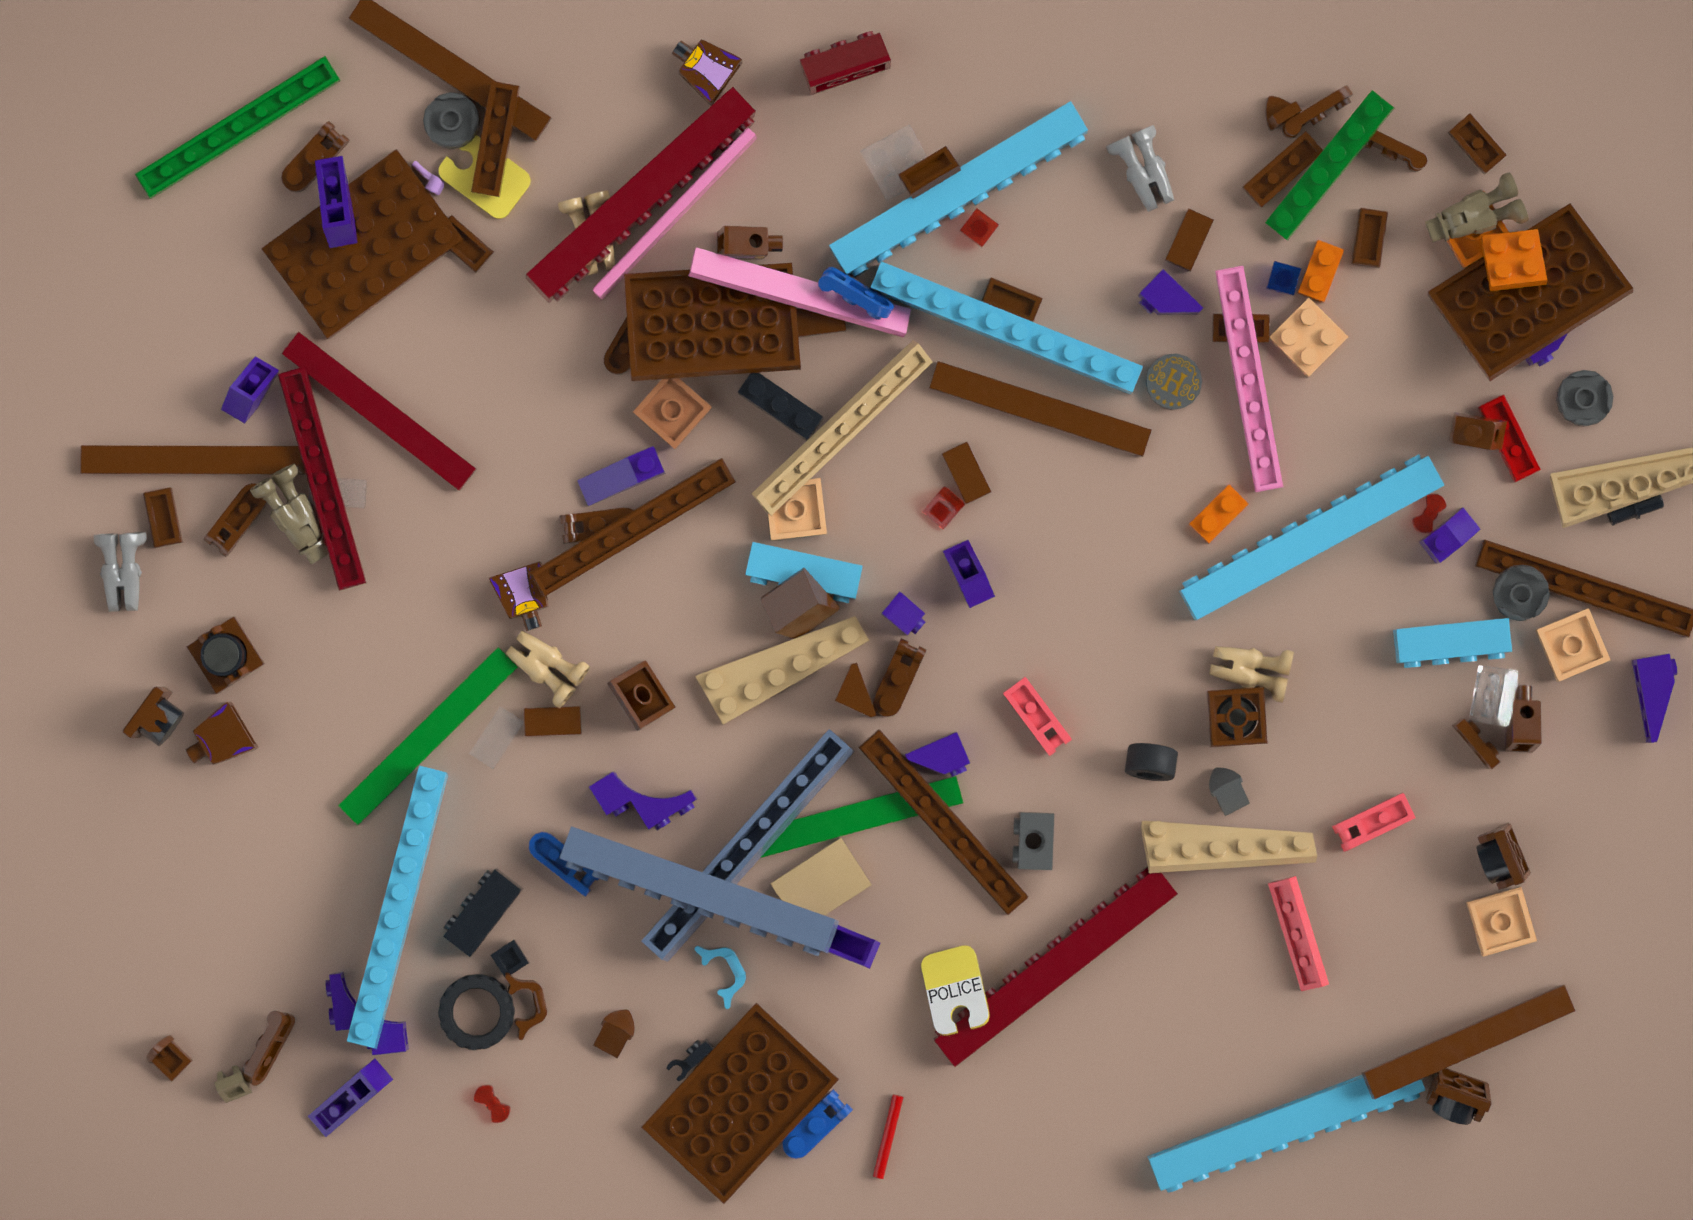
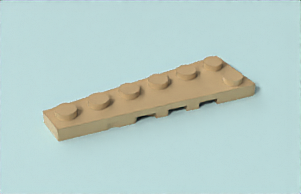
M1693 448L1551 473L1550 481L1562 527H1569L1692 484Z
M856 616L695 677L724 725L863 645L869 639Z
M1142 821L1141 823L1149 873L1315 863L1317 860L1313 833L1161 821Z

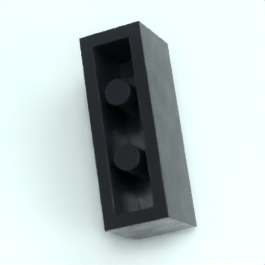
M750 373L738 390V395L806 441L813 435L823 420L822 415L760 373Z
M497 868L493 872L487 870L478 881L481 888L475 895L471 892L460 905L464 908L458 917L453 914L443 927L447 930L443 937L469 957L475 953L524 889Z

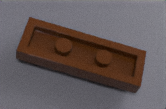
M1305 131L1242 188L1261 209L1311 165L1323 149Z

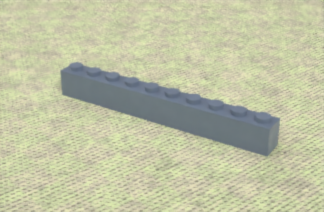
M829 729L712 860L703 873L738 884L855 751ZM688 904L687 909L673 905L642 939V942L661 960L668 962L707 917L698 914V908Z
M572 826L560 855V859L567 861L565 867L579 872H582L583 867L593 870V877L607 882L609 876L619 880L618 885L633 891L635 886L646 889L644 895L658 900L661 899L662 895L672 898L670 904L683 909H687L688 904L698 908L697 913L712 919L714 914L725 917L723 923L737 928L740 927L741 923L751 926V933L765 938L767 932L778 936L777 942L791 947L794 942L804 945L803 951L819 956L820 951L828 954L839 921Z

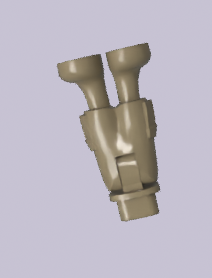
M1511 173L1503 174L1499 179V185L1493 191L1486 194L1481 189L1466 195L1462 198V201L1444 209L1441 214L1436 213L1435 218L1425 221L1432 242L1441 239L1448 241L1450 238L1455 239L1473 233L1482 234L1496 229L1497 222L1501 220H1514L1519 224L1529 221L1526 208L1521 199H1516L1495 210H1490L1489 208L1490 205L1518 196V189Z
M291 464L272 474L271 478L262 480L252 487L250 491L253 497L257 499L262 498L271 506L273 510H271L270 516L277 527L286 534L290 542L299 550L300 555L305 554L310 564H313L328 555V551L324 544L325 540L322 537V530L313 514V506L305 493L298 494L295 490L293 479L298 474V468L295 464ZM275 484L286 497V504H283L275 490Z

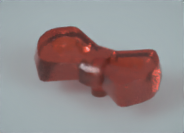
M1436 493L1426 495V508L1421 515L1412 518L1413 527L1420 533H1431L1438 513L1447 507L1444 498Z
M485 1084L476 1089L473 1100L476 1103L484 1104L490 1110L493 1123H501L509 1118L511 1107L500 1102L499 1098L494 1094L492 1085Z

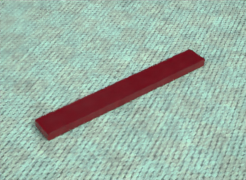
M299 331L281 353L299 368L305 366L308 375L460 491L477 470Z
M304 366L278 374L338 589L341 591L366 584L367 581L307 369Z

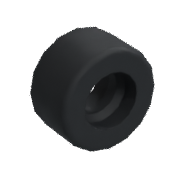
M1130 744L1127 750L1125 772L1132 777L1145 780H1173L1176 773L1178 752L1173 748L1158 744Z

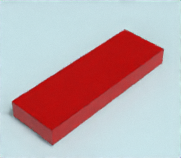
M1503 394L1479 406L1478 409L1482 417L1507 421L1503 447L1498 450L1514 483L1540 471L1541 469L1505 395Z

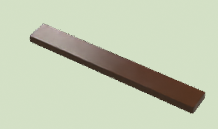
M373 0L359 1L349 16L352 22L484 108L487 107L491 81H495L494 79ZM518 96L513 127L537 142L552 118Z
M940 361L937 362L929 387L948 395L1141 457L1144 456L1152 431L1133 423Z
M81 445V474L272 475L288 465L295 464L298 468L297 475H306L298 446Z
M720 458L530 571L529 575L542 597H545L736 483L723 458Z
M1485 539L1482 542L1475 567L1500 575L1502 571L1511 566H1531L1544 575L1550 592L1687 638L1690 637L1693 628V609Z
M880 729L858 747L1007 915L1029 897Z
M1560 985L1364 1071L1362 1076L1372 1099H1377L1575 1012V1008L1565 985Z

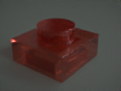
M976 208L960 229V232L983 248L999 224Z

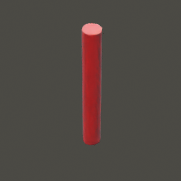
M892 1095L873 1173L875 1178L884 1179L904 1098L900 1095Z

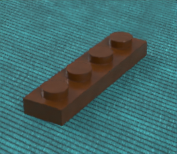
M491 81L471 189L473 193L500 197L520 86Z

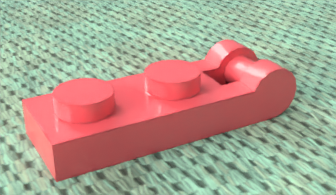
M1026 677L1003 693L1049 756L1056 752L1055 749L1064 743L1066 745L1072 740ZM1052 727L1057 734L1048 740L1043 733Z
M1402 792L1346 820L1336 823L1332 828L1335 834H1339L1342 840L1340 845L1345 852L1416 817L1405 794ZM1356 825L1360 835L1352 837L1348 828Z

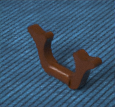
M507 972L505 973V978L509 983L508 992L510 995L521 989H529L533 995L536 1009L535 1014L527 1019L516 1018L514 1020L518 1027V1039L523 1040L527 1031L542 1022L547 1016L544 993L541 985L535 980H520Z

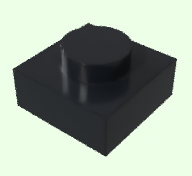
M515 939L491 954L492 959L504 977L505 973L508 972L512 975L530 963Z

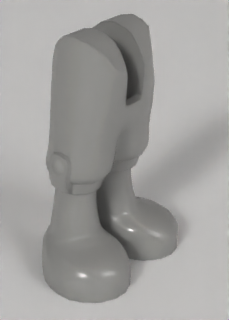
M1154 125L1132 134L1134 142L1142 153L1145 166L1139 163L1129 136L1106 146L1109 154L1119 155L1124 159L1128 166L1126 171L1127 181L1132 183L1148 212L1158 208L1154 194L1150 190L1153 186L1157 187V192L1165 204L1174 201L1171 185L1165 171L1166 163L1160 156H1155L1153 138L1156 136Z
M146 532L119 534L123 562L121 568H119L117 563L118 534L94 535V543L101 548L105 559L100 576L103 578L109 612L120 611V590H124L126 610L138 611L142 571L138 563H135V552L138 546L146 542Z

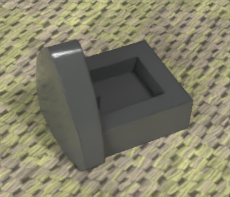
M1216 767L1209 780V789L1211 795L1216 797L1223 814L1227 816L1250 804L1241 784L1243 782L1242 777L1233 770Z

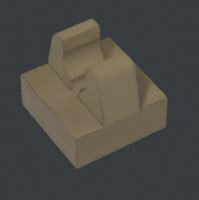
M236 1065L232 1066L233 1075L226 1077L220 1071L217 1073V1081L214 1082L218 1094L225 1103L252 1093L250 1083L245 1081L243 1073Z

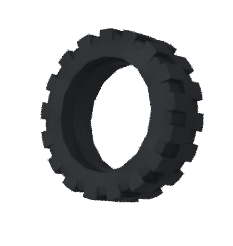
M484 974L467 975L456 980L446 989L439 1003L438 1017L440 1018V1026L446 1033L447 1038L456 1043L457 1046L469 1050L487 1049L496 1045L507 1035L514 1021L515 1007L513 998L507 991V988L494 977ZM469 989H483L490 992L500 1006V1017L497 1025L484 1035L465 1033L457 1026L454 1019L453 1008L456 999Z

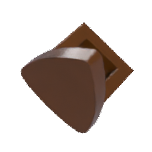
M1269 96L1267 98L1265 116L1270 131L1285 124L1290 118L1302 111L1297 101L1291 104L1276 96Z
M627 1009L614 1011L602 1020L601 1025L603 1027L593 1046L617 1059L627 1040H631L634 1035V1021L630 1011Z
M169 1035L149 1051L146 1060L149 1063H153L168 1079L174 1081L193 1060L173 1041L174 1038Z

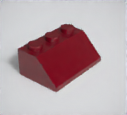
M868 31L858 35V40L847 43L846 40L831 44L830 50L820 52V49H815L805 53V58L800 59V64L810 94L814 95L891 69V59L881 34H873V31Z

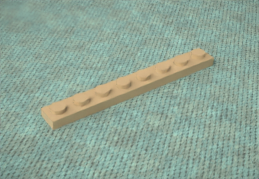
M912 340L751 493L768 514L772 516L932 363V360L920 344Z

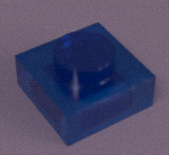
M1274 261L1266 289L1294 296L1301 268Z

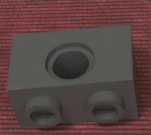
M1020 812L1019 818H1014L1013 833L1019 835L1018 846H1013L1012 862L1018 863V869L1052 870L1054 813ZM1030 833H1037L1041 837V844L1035 849H1030L1025 844V839Z

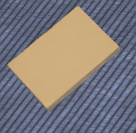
M839 838L770 883L782 901L822 915L828 914L872 885L842 838Z

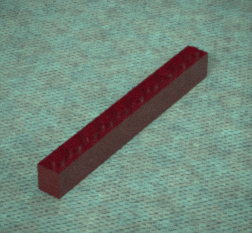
M734 87L729 89L527 272L526 280L548 303L553 299L557 302L569 292L567 287L574 280L579 283L589 274L588 267L595 261L598 264L604 261L611 253L608 250L616 242L618 245H621L631 235L629 232L631 228L636 224L642 226L652 216L650 211L657 205L660 208L663 207L673 197L670 193L678 186L681 189L684 188L693 179L691 174L696 169H705L714 160L712 155L718 149L723 152L734 142L732 137L739 130L743 133L746 128H750L755 122L753 118L755 117L756 110Z
M1148 866L1135 875L1138 879L1130 886L1127 883L1123 884L1113 892L1115 898L1106 904L1103 900L1091 909L1093 913L1091 917L1085 921L1080 918L1068 928L1071 931L1063 938L1058 935L1046 944L1049 949L1042 955L1036 952L1024 961L1026 967L1017 973L1014 969L1002 978L1004 982L1002 986L996 990L991 987L985 991L989 1009V1020L985 1025L971 1029L969 1024L970 1012L965 1007L957 1013L959 1019L954 1022L958 1033L944 1036L935 1031L937 1036L933 1039L954 1067L959 1065L1178 895L1161 872L1149 873Z

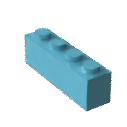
M752 542L745 574L751 577L750 582L767 585V581H773L779 585L802 568H805L828 594L833 595V600L843 603H849L850 598L856 600L862 565Z
M1509 618L1393 630L1396 663H1404V668L1421 667V661L1432 660V665L1449 664V658L1460 657V663L1477 661V655L1488 654V660L1505 658V652H1512Z

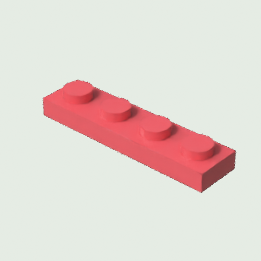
M1296 876L1268 883L1300 990L1306 991L1328 985L1329 982Z

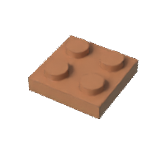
M680 378L662 379L633 413L672 448L676 449L708 414L712 407Z

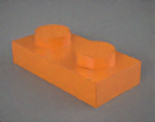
M1317 240L1297 293L1324 303L1344 249Z
M1228 484L1189 525L1209 544L1249 503Z

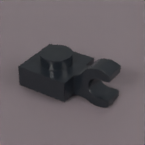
M707 1039L702 1043L696 1040L686 1050L689 1055L684 1060L674 1059L669 1062L666 1069L669 1071L675 1065L680 1066L682 1073L676 1079L681 1081L696 1064L713 1050L714 1046Z

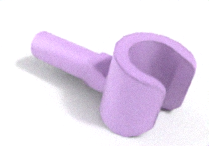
M414 161L412 167L425 179L429 180L425 188L436 195H440L444 188V182L439 177L428 172L417 161Z

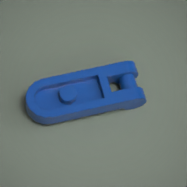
M834 267L826 268L818 281V286L822 291L829 292L833 290L840 294L844 301L864 308L875 319L888 318L894 309V305L889 299Z
M548 832L535 834L529 842V850L533 857L586 897L591 891L589 887L595 880H599V878L592 876L593 870L583 867L582 870L586 874L579 881L574 877L577 871L565 867L567 861L560 859L564 843Z
M834 1089L783 1140L782 1145L786 1155L795 1159L804 1157L851 1113L853 1109L848 1104L844 1105L838 1098L839 1094ZM829 1105L836 1112L832 1118L824 1111Z

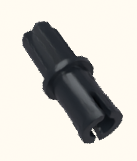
M1657 495L1607 513L1609 522L1613 526L1632 518L1638 520L1641 515L1662 509L1664 507L1663 498L1661 495Z

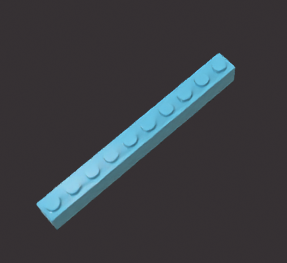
M1070 101L960 167L961 171L914 199L912 197L907 198L830 244L829 248L843 272L848 276L852 274L855 278L869 269L867 264L877 260L880 263L892 256L891 250L899 245L904 249L917 241L915 236L925 231L926 234H929L941 226L939 221L949 216L950 220L963 214L965 212L963 207L971 202L976 206L989 198L987 193L996 187L998 191H1001L1013 183L1011 179L1021 173L1024 177L1037 169L1035 164L1043 159L1048 163L1060 156V149L1069 145L1073 148L1086 140L1084 135L1087 134L1088 129Z
M882 261L871 285L872 290L885 297L1130 395L1143 368L1139 364Z
M1419 454L1404 462L1406 468L1398 472L1395 468H1392L1381 474L1380 478L1382 481L1372 486L1369 481L1355 489L1357 494L1347 499L1346 495H1343L1330 502L1332 508L1322 512L1321 508L1306 515L1307 522L1298 526L1295 521L1282 528L1283 535L1275 539L1269 535L1256 542L1259 548L1250 553L1245 548L1232 556L1234 561L1224 566L1220 562L1207 569L1209 575L1199 580L1196 575L1183 582L1184 588L1179 593L1194 620L1204 617L1443 487L1444 483L1430 457L1426 456L1421 459Z
M423 766L418 768L347 1042L377 1049L448 779L447 772Z
M1359 1075L1147 1157L1160 1190L1166 1189L1167 1193L1181 1189L1183 1187L1182 1183L1193 1179V1182L1196 1183L1209 1178L1208 1173L1219 1169L1220 1173L1229 1171L1236 1167L1235 1163L1245 1159L1246 1163L1260 1159L1262 1157L1261 1153L1272 1149L1273 1153L1289 1147L1288 1142L1298 1139L1299 1143L1308 1141L1315 1137L1314 1133L1324 1129L1327 1133L1341 1127L1340 1123L1351 1119L1352 1123L1368 1117L1367 1112L1375 1109L1378 1110V1113L1387 1111L1394 1107L1393 1103L1404 1099L1406 1103L1421 1097L1419 1093L1425 1091V1087L1420 1079L1377 1099H1372L1363 1076Z

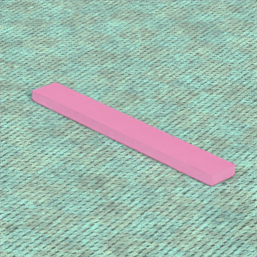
M746 128L595 285L593 291L601 300L624 278V274H628L755 142L757 139L756 134L749 128Z
M697 247L694 251L689 272L690 277L903 338L906 335L911 311L909 308L893 304L894 309L890 316L878 320L871 317L864 308L847 303L840 294L833 290L829 292L822 291L818 286V282Z
M1237 266L1216 270V281L1255 492L1282 488L1283 482L1244 267Z

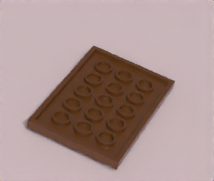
M397 149L348 184L355 219L357 243L330 248L323 231L321 208L318 206L261 248L328 340L464 240Z
M1571 203L1528 229H1538L1547 275L1546 285L1490 291L1484 257L1428 291V297L1489 382L1633 293L1632 285Z
M792 263L759 265L793 275ZM690 269L624 274L631 381L801 370L795 306L690 277Z
M756 1002L641 1128L715 1197L725 1204L836 1084L839 1078Z

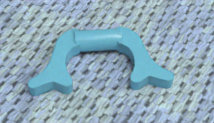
M696 946L694 949L702 957V965H707L711 959L717 956L725 958L735 976V983L729 988L719 989L717 993L724 998L725 1008L729 1009L733 995L746 981V972L732 949L723 947L709 950Z

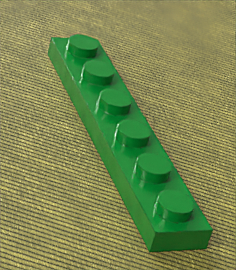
M1371 90L1265 223L1288 241L1395 108Z

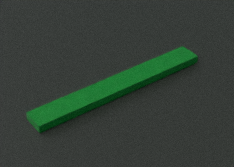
M326 56L142 169L135 176L148 197L152 199L341 80Z
M498 647L338 806L357 825H360L518 666Z
M956 776L928 783L948 807L963 804ZM898 792L794 819L761 858L915 817L918 814Z

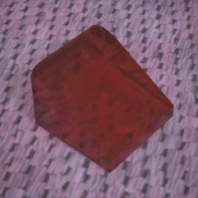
M943 487L922 512L944 530L964 507L965 503L947 487Z

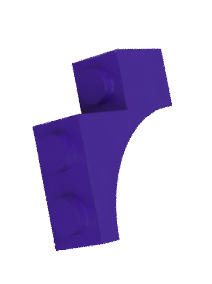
M615 772L608 774L589 786L606 816L610 813H613L615 817L629 809L627 803L631 801L646 827L650 829L654 826L656 831L669 824L671 821L668 817L674 813L679 812L680 816L695 808L692 802L697 800L692 790L669 798H655L642 795L624 784Z
M838 925L828 953L870 969L881 943Z
M344 972L332 973L329 975L330 980L325 982L327 997H332L333 1008H329L330 1025H335V1031L349 1030L357 1001L353 998L347 987ZM384 1020L377 1049L367 1047V1049H372V1055L406 1052L409 1050L406 1021Z

